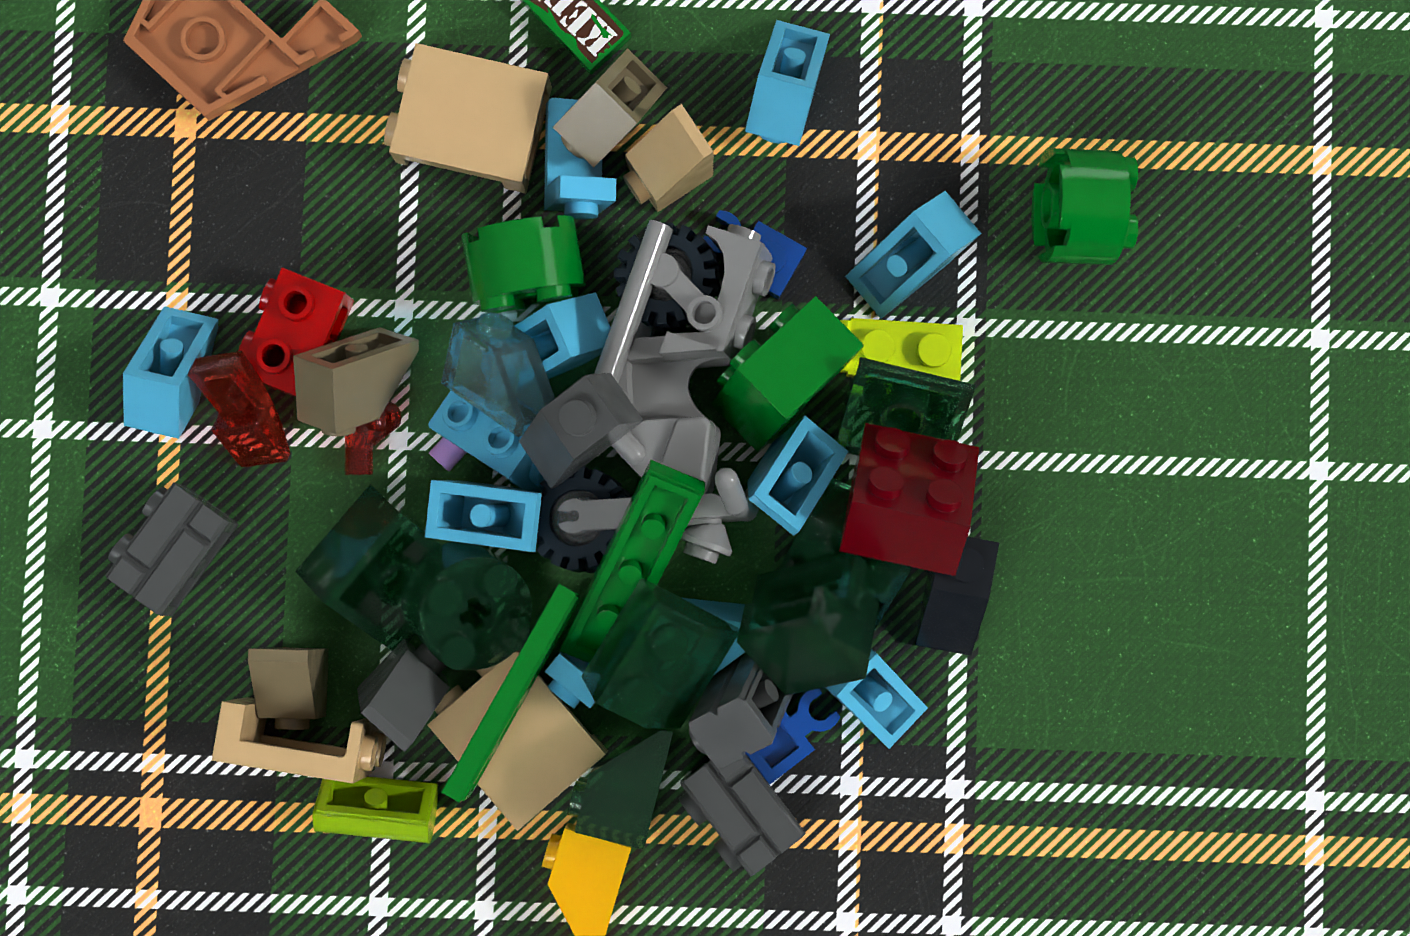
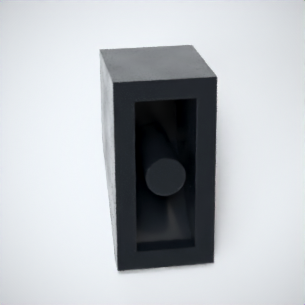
M967 537L955 576L928 570L914 645L972 655L990 597L999 542Z

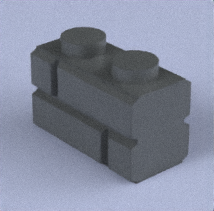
M173 482L169 489H166L164 486L160 487L149 498L142 510V514L148 518L135 535L127 533L115 544L108 556V560L113 565L105 575L115 585L160 616H172L239 525L235 520L211 505L210 502L192 489Z
M763 642L743 653L741 659L739 657L713 675L689 721V734L693 744L701 753L707 754L712 763L721 769L743 759L746 752L751 755L773 743L777 728L781 724L794 693L796 679L772 645Z
M746 753L743 759L723 769L717 765L715 766L709 758L680 780V785L686 791V793L678 798L680 803L698 826L708 820L721 838L713 845L733 872L743 866L750 877L755 875L806 834Z

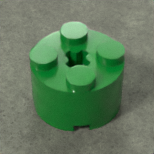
M1048 148L1043 153L1038 168H1048L1045 183H1034L1032 195L1031 222L1034 246H1045L1046 249L1038 258L1042 263L1114 264L1120 257L1123 248L1133 249L1137 242L1138 219L1135 214H1130L1131 192L1135 190L1138 180L1137 160L1135 157H1124L1119 151Z
M557 215L559 227L544 228L542 216L510 220L477 228L479 238L468 232L462 234L461 238L473 304L480 305L481 312H491L495 316L524 311V300L537 298V302L550 304L579 297L578 289L585 286V279L573 216Z

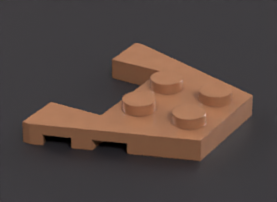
M142 0L123 41L210 121L355 44L362 35L327 0H318L283 38H280L240 0Z

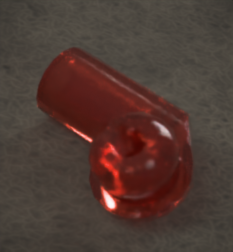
M389 402L379 419L358 426L354 433L345 436V475H373V447L401 424L402 415L396 404Z

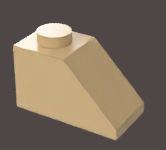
M682 104L671 110L625 154L627 168L630 171L623 176L626 184L640 204L649 200L657 212L713 177L714 151Z

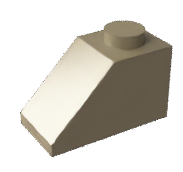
M627 48L552 128L561 135L563 144L573 155L585 159L594 168L642 119L667 87Z
M379 327L294 355L297 420L321 429L325 435L339 437L350 435L356 431V427L379 419L417 355L419 340Z
M287 647L248 649V664L258 718H275V729L303 730L310 728V719L326 717L329 649Z

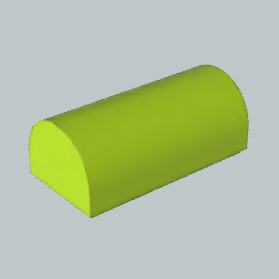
M369 776L355 783L322 779L312 813L313 829L315 832L430 843L436 820L438 784Z

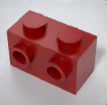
M281 268L277 280L271 278L263 289L259 301V309L263 311V314L255 332L249 330L240 344L237 361L242 364L238 373L250 380L296 398L293 356L338 341L354 300L343 291Z

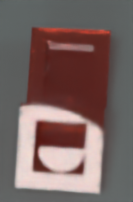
M236 351L196 358L188 376L219 413L211 431L241 468L287 462L290 449L279 415L262 380L244 353Z

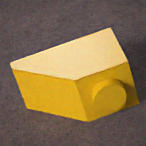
M567 823L562 836L552 833L542 863V867L552 870L547 885L574 936H605L633 842Z

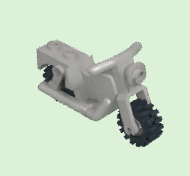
M649 220L647 227L643 228L645 231L644 236L639 239L634 234L628 240L632 245L629 252L621 249L617 257L622 262V267L615 268L614 278L620 283L616 290L621 300L594 374L611 373L644 420L611 445L641 478L650 460H653L706 482L704 494L680 540L686 542L683 553L716 564L719 554L730 557L732 553L726 528L722 522L751 521L756 517L760 508L748 499V488L743 491L739 477L734 470L722 468L716 473L721 432L715 423L706 418L696 408L690 395V378L695 369L731 366L729 362L740 349H743L752 341L756 328V317L752 315L759 295L766 296L770 290L776 266L775 263L771 262L772 254L764 243L760 242L761 235L746 227L729 224L727 231L709 225L707 227L706 234L723 253V274V269L718 264L719 258L700 234L696 235L691 228L684 225L679 229L673 223ZM720 279H723L722 286L719 284ZM689 323L696 330L699 331L692 333H678L686 331L685 325ZM667 328H672L676 333L668 332ZM656 330L666 332L665 336L654 337ZM584 466L556 488L551 489L545 479L540 483L545 489L542 491L537 533V544L539 547L536 550L542 557L551 560L550 563L577 573L587 572L591 574L596 572L632 496L613 477L597 469L592 470ZM715 485L717 487L719 495L713 494Z

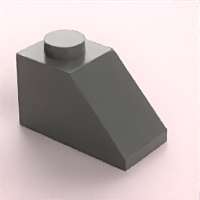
M611 373L590 374L583 376L543 407L519 442L549 487L553 489L644 420Z
M404 638L357 687L361 714L405 752L413 744L450 688L446 675L442 673L447 664L425 643L422 642L416 649Z

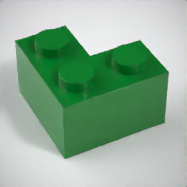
M816 296L801 310L793 303L788 306L768 327L774 335L762 346L755 339L750 341L729 362L731 366L716 381L722 389L711 405L757 452L790 423L805 405L844 369L864 347L860 340Z

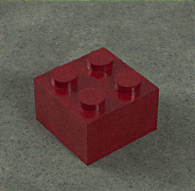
M865 423L853 471L839 551L955 576L971 527L979 447L959 443L954 440H944L906 432L893 427Z

